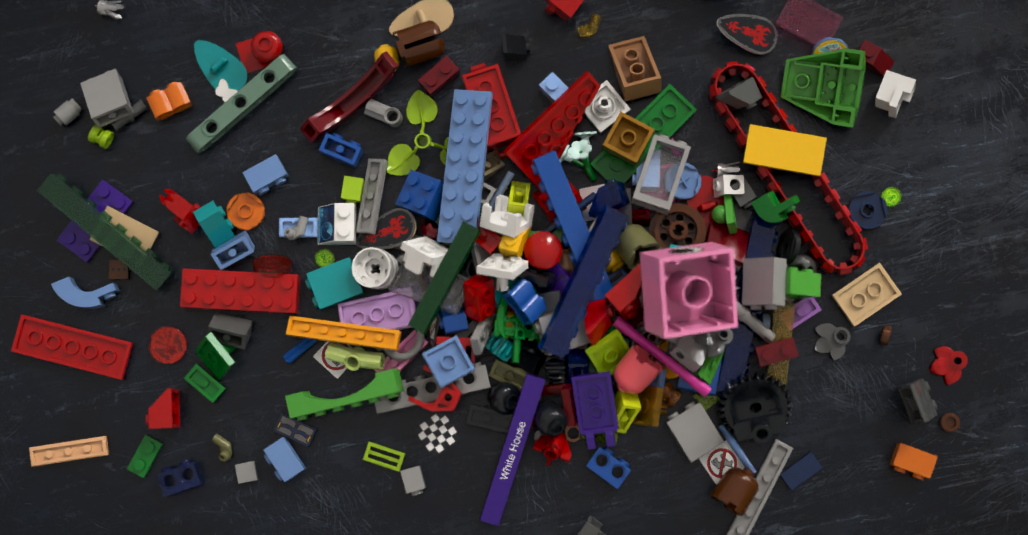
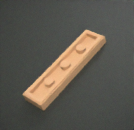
M107 436L29 447L31 467L109 455Z

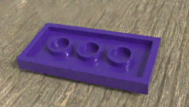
M102 179L57 241L89 263L101 247V245L89 239L106 207L109 206L126 214L134 202Z

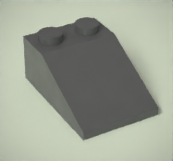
M923 378L897 387L911 423H925L937 416V404L934 399L931 400L929 392H931L930 386L927 381L924 382Z

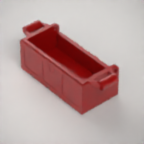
M485 63L470 67L471 72L462 75L465 90L490 91L493 93L487 152L494 150L503 159L508 157L504 150L498 152L497 149L510 145L521 132L499 65L495 64L487 67Z

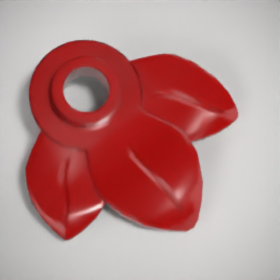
M947 346L936 348L934 351L938 359L932 363L930 372L936 375H944L947 385L957 382L961 378L962 369L968 363L966 354L962 351H953ZM956 357H960L962 359V362L960 364H956L954 362V359Z

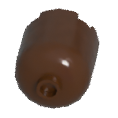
M733 467L726 471L709 495L715 501L721 500L725 503L724 507L742 517L757 494L759 484L753 477L755 473L746 467L744 469Z

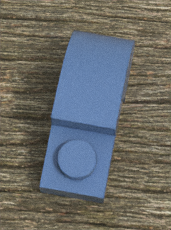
M66 277L51 284L56 294L62 300L85 309L104 307L103 299H112L116 297V293L120 292L118 285L115 283L94 291L85 292L77 286L74 278Z

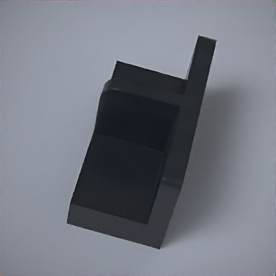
M525 338V340H521L519 363H513L512 360L511 363L537 376L547 355L541 352L536 339L528 341V338Z

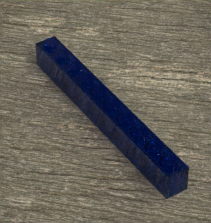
M754 209L745 259L774 256V251L771 249L773 243H776L778 238V232H775L777 224L780 225L781 221L777 223L767 222L760 218ZM743 265L738 283V287H740V289H737L736 292V300L741 305L743 289ZM751 310V313L756 318H760L762 310ZM738 319V327L730 328L733 332V339L725 347L716 392L728 391L727 384L734 386L732 379L739 382V375L744 377L749 372L750 363H747L748 356H752L754 344H751L753 336L756 337L757 334L743 321L740 322Z

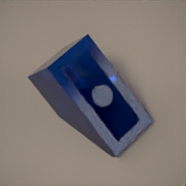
M612 179L606 181L604 186L599 187L588 212L589 217H601L606 211H613L614 209H620L629 205L630 201L624 183Z
M586 349L568 350V383H572L571 376L588 374Z

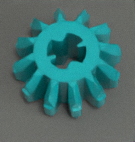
M492 331L485 347L501 360L509 361L512 358L513 343L507 338H502L500 335L494 337V331Z

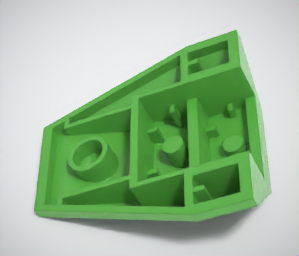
M845 48L786 59L781 98L833 125L853 128L860 108L866 71L865 51Z

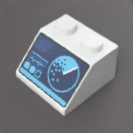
M333 203L318 207V245H356L357 207L354 203Z

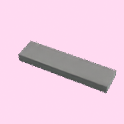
M368 158L356 233L376 234L388 161L385 159Z

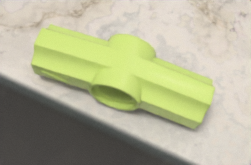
M331 342L325 353L326 359L342 363L347 369L356 371L359 368L383 370L386 361L383 353L365 351L359 346L349 348Z

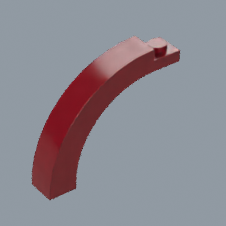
M387 51L382 53L367 73L353 87L332 104L309 117L300 130L311 143L324 137L326 133H330L343 124L378 94L395 75L393 72L399 65Z

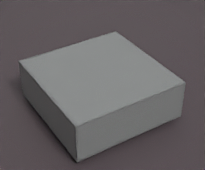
M255 461L235 465L238 484L258 480Z

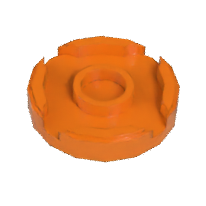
M244 192L235 195L229 201L226 212L235 228L252 230L262 223L265 216V207L256 195Z

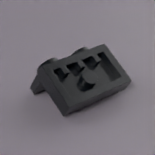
M528 263V269L517 276L519 280H528L533 286L550 292L556 274L544 269L535 268Z

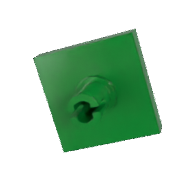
M211 332L203 338L195 353L219 381L225 377L234 365L235 361L229 354L235 351L236 347L221 345Z

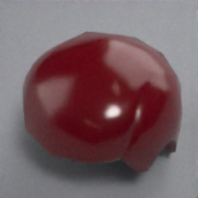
M423 219L421 226L422 235L437 242L439 225L431 220Z

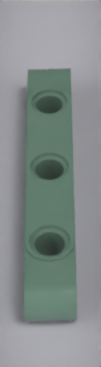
M285 54L280 55L186 137V141L198 154L204 152L296 72L297 67ZM268 76H275L273 82L266 83V78ZM240 100H245V106L242 108H238V102ZM217 125L216 131L209 133V127Z

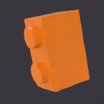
M897 443L889 465L894 466L893 470L903 474H905V471L913 473V478L923 481L924 478H931L938 456L903 443Z

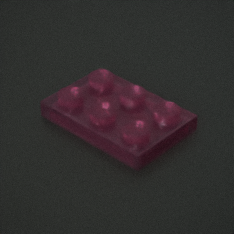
M788 0L775 25L815 46L821 39L826 37L833 38L843 17L812 0Z

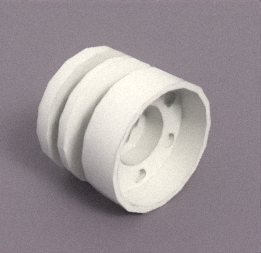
M374 247L365 248L357 253L352 262L353 276L364 287L377 290L387 289L398 278V262L392 254L385 250ZM377 266H379L380 273H377Z

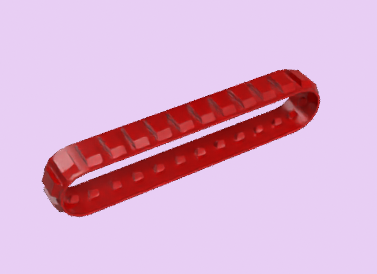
M738 61L726 63L723 69L718 68L710 80L713 85L709 86L708 91L710 100H714L716 104L714 106L720 117L724 116L726 119L724 124L730 133H735V141L739 147H744L745 149L748 133L745 134L739 126V119L734 118L728 109L730 105L718 100L716 97L722 93V89L717 88V81L723 83L726 79L723 75L728 73L730 76L739 73L744 79L753 77L762 95L761 103L772 114L773 122L778 123L781 130L797 132L793 124L789 125L786 121L788 117L784 110L777 107L776 103L778 101L772 92H767V84L761 76L758 77L754 72L756 69L747 63L743 65L738 64ZM756 165V173L761 181L765 179L768 184L766 186L769 192L774 191L780 203L789 199L786 198L780 189L782 187L780 182H776L771 175V168ZM821 173L820 177L812 175L815 180V186L821 189L825 195L824 200L826 203H830L836 212L837 220L840 219L847 229L845 232L848 236L851 235L855 242L853 247L854 250H857V256L852 255L850 258L853 264L847 267L846 262L839 263L838 267L833 265V260H827L822 253L824 252L821 246L818 247L812 238L814 234L811 230H807L801 221L803 217L801 214L797 215L795 210L787 213L789 216L787 221L792 228H797L802 244L806 243L810 248L808 253L821 264L820 269L828 274L836 272L837 276L852 273V268H860L866 259L864 256L865 251L868 250L866 238H862L860 234L862 230L856 221L853 222L849 217L851 213L846 205L842 206L839 202L840 196L835 188L831 189L828 185L830 181L825 173Z

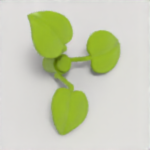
M417 90L411 96L406 110L407 118L412 124L422 123L420 134L414 140L416 146L413 151L407 144H398L391 149L387 166V173L402 176L408 175L410 170L416 171L420 165V158L415 153L418 148L426 149L430 145L443 149L440 153V159L446 166L449 137L445 139L443 146L433 143L431 137L424 133L425 122H432L436 118L438 108L435 101L420 90Z

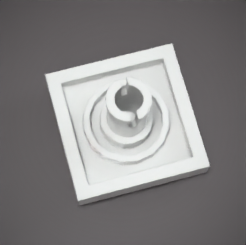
M606 80L601 84L590 106H587L584 114L601 134L615 123L620 112L627 114L631 109Z
M495 253L477 266V274L497 277L496 290L499 291L501 288V291H507L508 279L513 280L528 269V260H522L518 256L504 257L503 254Z

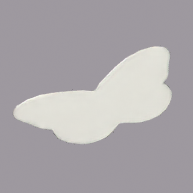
M220 79L215 91L217 96H222L224 102L238 92L237 90L229 89L224 79Z

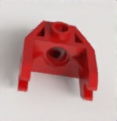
M164 189L167 197L159 195L161 203L175 214L173 219L180 226L193 234L200 225L193 212L201 207L196 203L194 205L190 204L172 189Z
M424 365L423 370L432 374L430 368ZM453 382L441 389L437 400L433 403H425L411 396L408 401L432 412L454 411L462 392ZM446 395H452L451 401H446Z

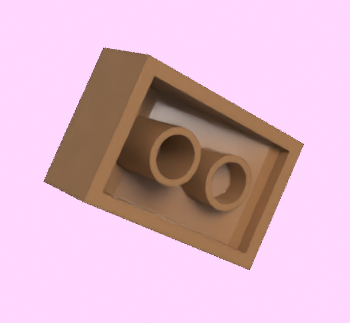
M645 36L608 45L618 84L625 102L661 92V76Z

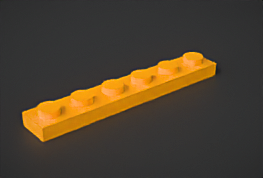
M289 316L286 335L292 337L398 351L402 333L400 330Z

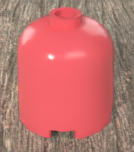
M633 345L613 372L617 388L624 393L626 391L631 394L641 393L663 370L658 360L654 362L649 357L650 353L639 345Z

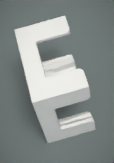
M499 195L496 197L494 212L491 213L492 207L489 206V203H485L482 206L480 227L515 238L532 227L535 205L526 203L524 216L520 213L507 212L509 198Z

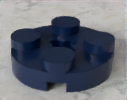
M872 191L858 193L849 202L848 210L851 213L849 217L853 222L856 221L859 227L864 230H871L880 226L888 212L885 200ZM865 205H868V208L873 210L869 216L863 213Z

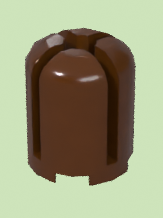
M428 20L393 32V35L397 34L399 38L396 44L401 59L405 58L407 62L404 68L439 57L444 53L445 43L443 38L405 50V46L440 35V28L434 21Z

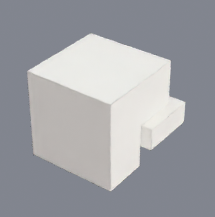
M886 70L876 95L875 107L889 111L888 116L896 119L902 100L910 103L915 90L916 80Z

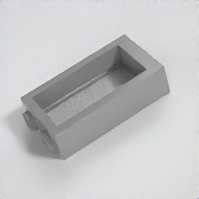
M654 134L631 203L668 215L691 146H688L684 141L670 140L666 135Z

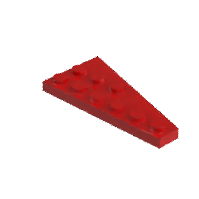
M588 71L577 79L504 150L507 156L539 190L538 183L541 181L538 175L535 176L531 169L532 159L552 150L556 151L560 159L574 134L573 130L577 123L581 122L587 106H590L601 86Z

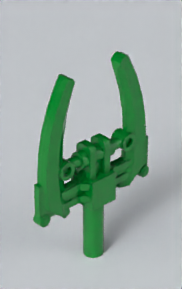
M502 296L498 305L496 320H494L493 336L497 337L500 335L502 338L510 336V339H513L512 362L519 363L521 340L528 338V341L536 339L539 342L540 337L539 334H536L533 323L529 324L532 325L531 330L524 327L525 324L516 314L512 317L506 316L508 304ZM506 322L513 323V326L506 327Z

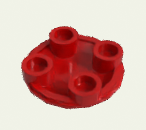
M539 231L527 239L524 246V255L528 263L533 267L549 269L560 261L562 245L555 234L548 231Z

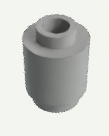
M73 99L66 100L53 111L56 114L53 118L60 125L64 123L67 126L80 115L79 112L82 111V108Z

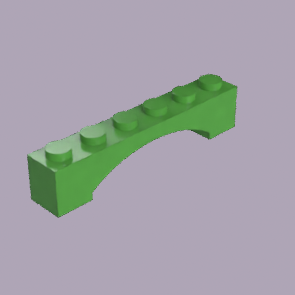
M390 369L375 373L374 380L366 387L343 398H319L310 395V391L286 395L285 398L290 419L297 418V421L309 419L308 415L315 414V417L326 415L327 410L333 409V412L345 410L344 406L351 405V408L362 406L363 401L367 400L370 404L379 402L380 397L387 396V399L399 397L398 393L404 392L399 369Z

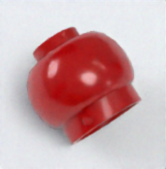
M262 31L253 37L251 51L258 61L271 63L281 55L283 44L276 33Z

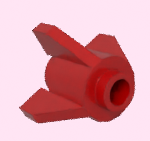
M563 432L552 437L544 435L536 440L533 446V450L538 452L544 451V456L548 458L547 466H550L551 461L558 459V457H560V460L569 462L572 456L567 437Z

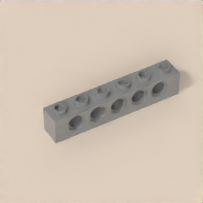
M481 362L473 363L475 371L471 372L475 378L473 383L466 384L464 377L455 381V385L462 394L491 388L486 365H482ZM425 375L414 377V381L408 383L406 380H402L404 392L398 393V400L391 402L387 399V396L380 397V401L375 402L377 414L415 406L416 404L408 401L407 391L412 386L418 390V394L413 398L425 403L436 401L441 389L434 376L425 378ZM429 382H434L437 386L436 391L433 393H429L426 390ZM448 394L445 398H450L452 395Z

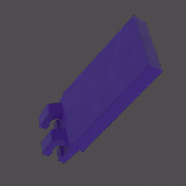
M605 371L571 376L580 435L586 436L588 449L596 448L595 435L603 433L606 435L607 447L615 446L614 432L619 430L611 372Z

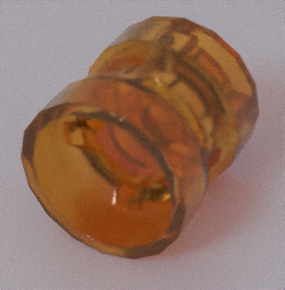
M667 381L664 385L662 400H665L667 405L672 408L683 392L679 389H674L672 384Z

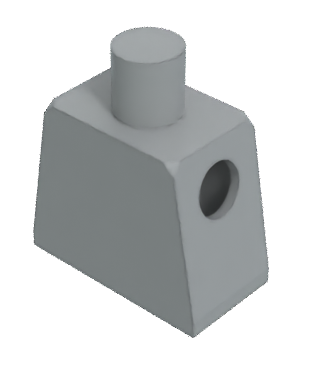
M697 334L667 338L666 340L673 343L669 352L670 355L688 370L694 373L703 365L708 346L697 343L694 340Z

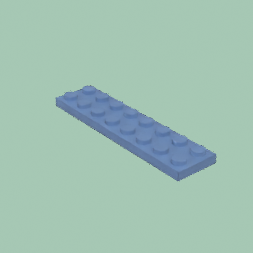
M454 89L437 242L451 244L463 221L478 229L493 93L490 91Z

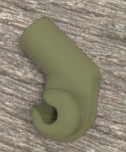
M216 433L211 442L219 446V459L222 462H226L232 456L231 443Z

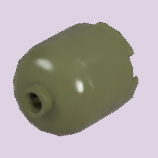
M639 224L626 225L620 229L614 239V247L617 253L631 270L640 264V252L662 249L653 236Z

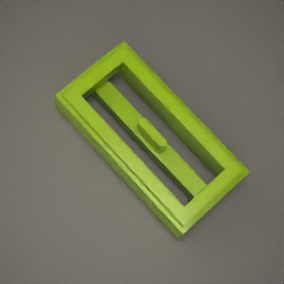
M369 441L363 460L400 472L406 453ZM371 446L399 455L400 458L396 459L370 450ZM372 454L398 463L397 467L369 458L368 455Z

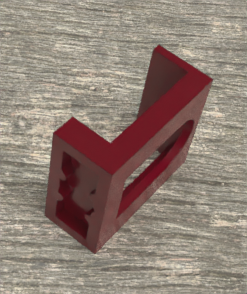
M572 383L544 385L541 396L562 394L564 410L568 416L567 426H575L578 419ZM534 418L530 430H533L536 426Z

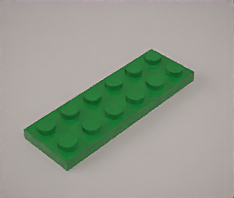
M669 84L635 118L655 129L636 167L605 150L590 163V166L610 183L615 190L620 189L646 160L654 134H662L670 138L697 109ZM656 144L654 152L662 146Z

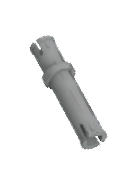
M736 300L737 319L747 324L766 343L772 341L775 338V333L757 319L748 307L742 306Z

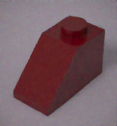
M864 40L858 50L865 51L866 69L884 78L886 70L890 71L894 64L892 58L882 48L867 40Z

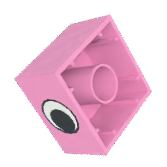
M709 242L640 252L646 331L667 339L738 327L733 248Z

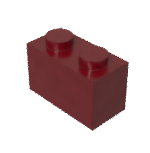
M445 56L424 74L418 82L425 92L433 98L460 75V70L448 56Z
M793 337L754 347L760 367L799 356Z

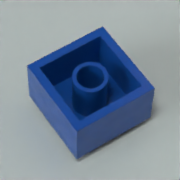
M410 170L395 204L400 208L409 210L412 214L436 222L440 214L444 182Z

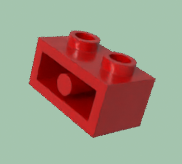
M476 274L463 282L466 317L481 322L496 313L493 278Z

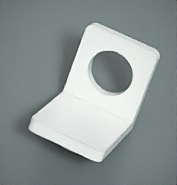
M722 175L713 179L714 198L725 194H744V176ZM732 179L739 182L738 190H733L730 187Z

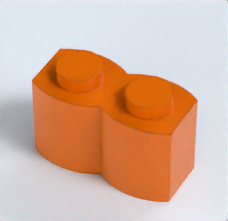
M172 82L162 91L159 89L154 90L146 98L157 121L168 118L192 106L181 82Z

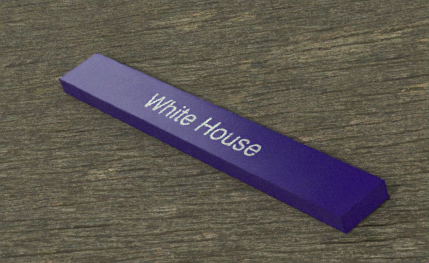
M526 373L480 521L499 526L546 381L545 378Z

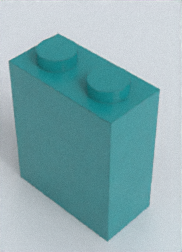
M350 257L306 273L308 278L305 279L308 289H312L314 293L312 301L315 308L319 307L323 311L339 303L364 295L361 284L353 276L351 268L352 259Z

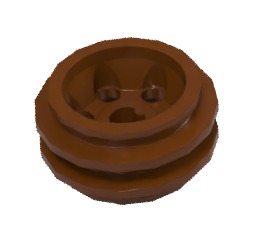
M681 203L672 204L668 215L656 212L650 221L648 232L662 249L669 248L672 243H677L679 246H688L685 243L686 238L692 240L690 245L702 244L706 237L705 221L699 212L691 206ZM676 216H682L683 220L677 221ZM663 220H668L669 226H664L662 224ZM692 224L694 230H688L687 225ZM675 227L682 229L680 236L673 233ZM666 234L667 240H661L660 235Z

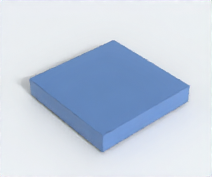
M457 335L422 353L440 389L475 371Z

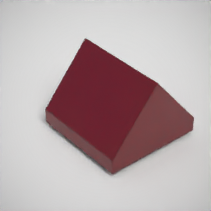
M632 209V224L649 226L651 219L649 209Z

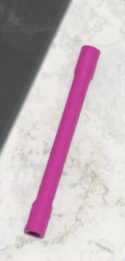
M619 316L612 324L689 383L702 396L706 397L712 388L694 376L645 338Z

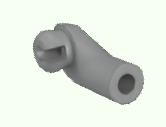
M299 216L297 226L291 229L287 228L284 232L285 237L289 240H295L303 236L309 218Z

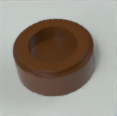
M883 326L880 344L888 345L891 326Z
M954 413L943 414L939 420L940 428L945 432L956 431L960 426L959 417Z

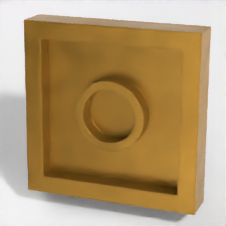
M647 386L638 394L642 408L632 424L658 427L660 415H665L667 410L661 409L667 408V404L662 403L664 388Z

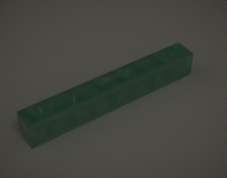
M51 173L37 191L153 289L158 291L173 274L171 271L172 267L164 260L160 262L153 250L150 248L146 250L141 246L143 242L136 236H129L126 233L127 229L122 224L118 223L116 225L111 220L113 217L105 210L101 212L97 209L98 204L91 198L85 199L81 195L83 192L75 185L71 187L66 183L68 179L61 173Z

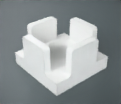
M427 236L404 241L401 245V249L405 251L403 258L405 262L404 267L419 275L422 273L424 263L432 265L430 276L434 277L449 248Z

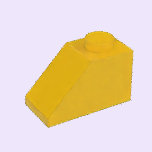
M532 227L515 238L503 234L499 245L500 254H503L504 257H522L524 246Z

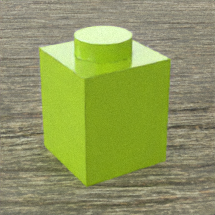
M344 176L341 199L345 203H354L355 206L356 203L361 204L365 180L363 178Z

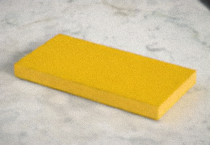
M750 124L743 163L820 177L827 138Z

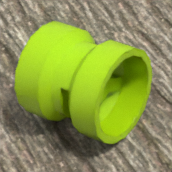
M95 124L91 128L87 139L93 144L98 143L100 147L107 149L113 141L114 133L109 130L105 131L102 127L98 128Z

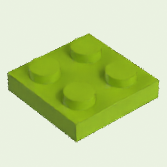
M616 328L600 339L596 345L587 348L585 352L597 372L610 371L612 376L615 367L628 352L629 347Z

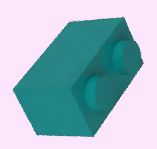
M211 201L193 212L215 248L235 237L232 232L234 226L229 218L225 220L224 216H226V213L221 205L217 207L214 201Z

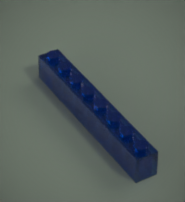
M602 206L537 348L558 358L567 356L571 348L569 344L579 331V322L587 314L586 307L594 299V290L603 279L602 272L610 264L612 259L610 255L620 242V239H618L620 233L627 227V215L610 206Z

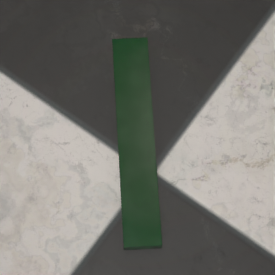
M463 221L408 323L409 326L425 335L427 334L481 230Z

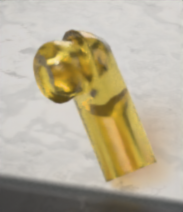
M592 14L590 24L578 27L579 35L581 37H589L595 34L598 30L601 16Z

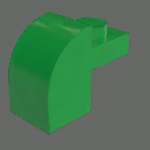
M771 191L751 202L760 218L770 223H777L788 218L787 213L796 209L795 204L799 203L800 200L795 195L780 203L774 191Z

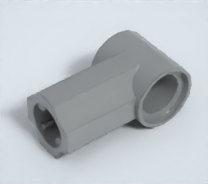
M373 99L367 102L364 111L365 115L394 128L399 127L403 123V116L397 108L389 107ZM391 114H398V118L395 121H389Z

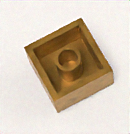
M620 112L602 145V149L636 167L655 129Z

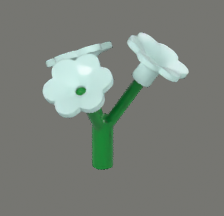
M578 132L573 134V136L580 137L582 140L580 142L574 141L570 148V145L567 144L559 161L561 163L566 160L569 163L573 162L582 167L592 182L597 179V176L589 164V153L592 151V147L589 145V138L596 135L597 132Z

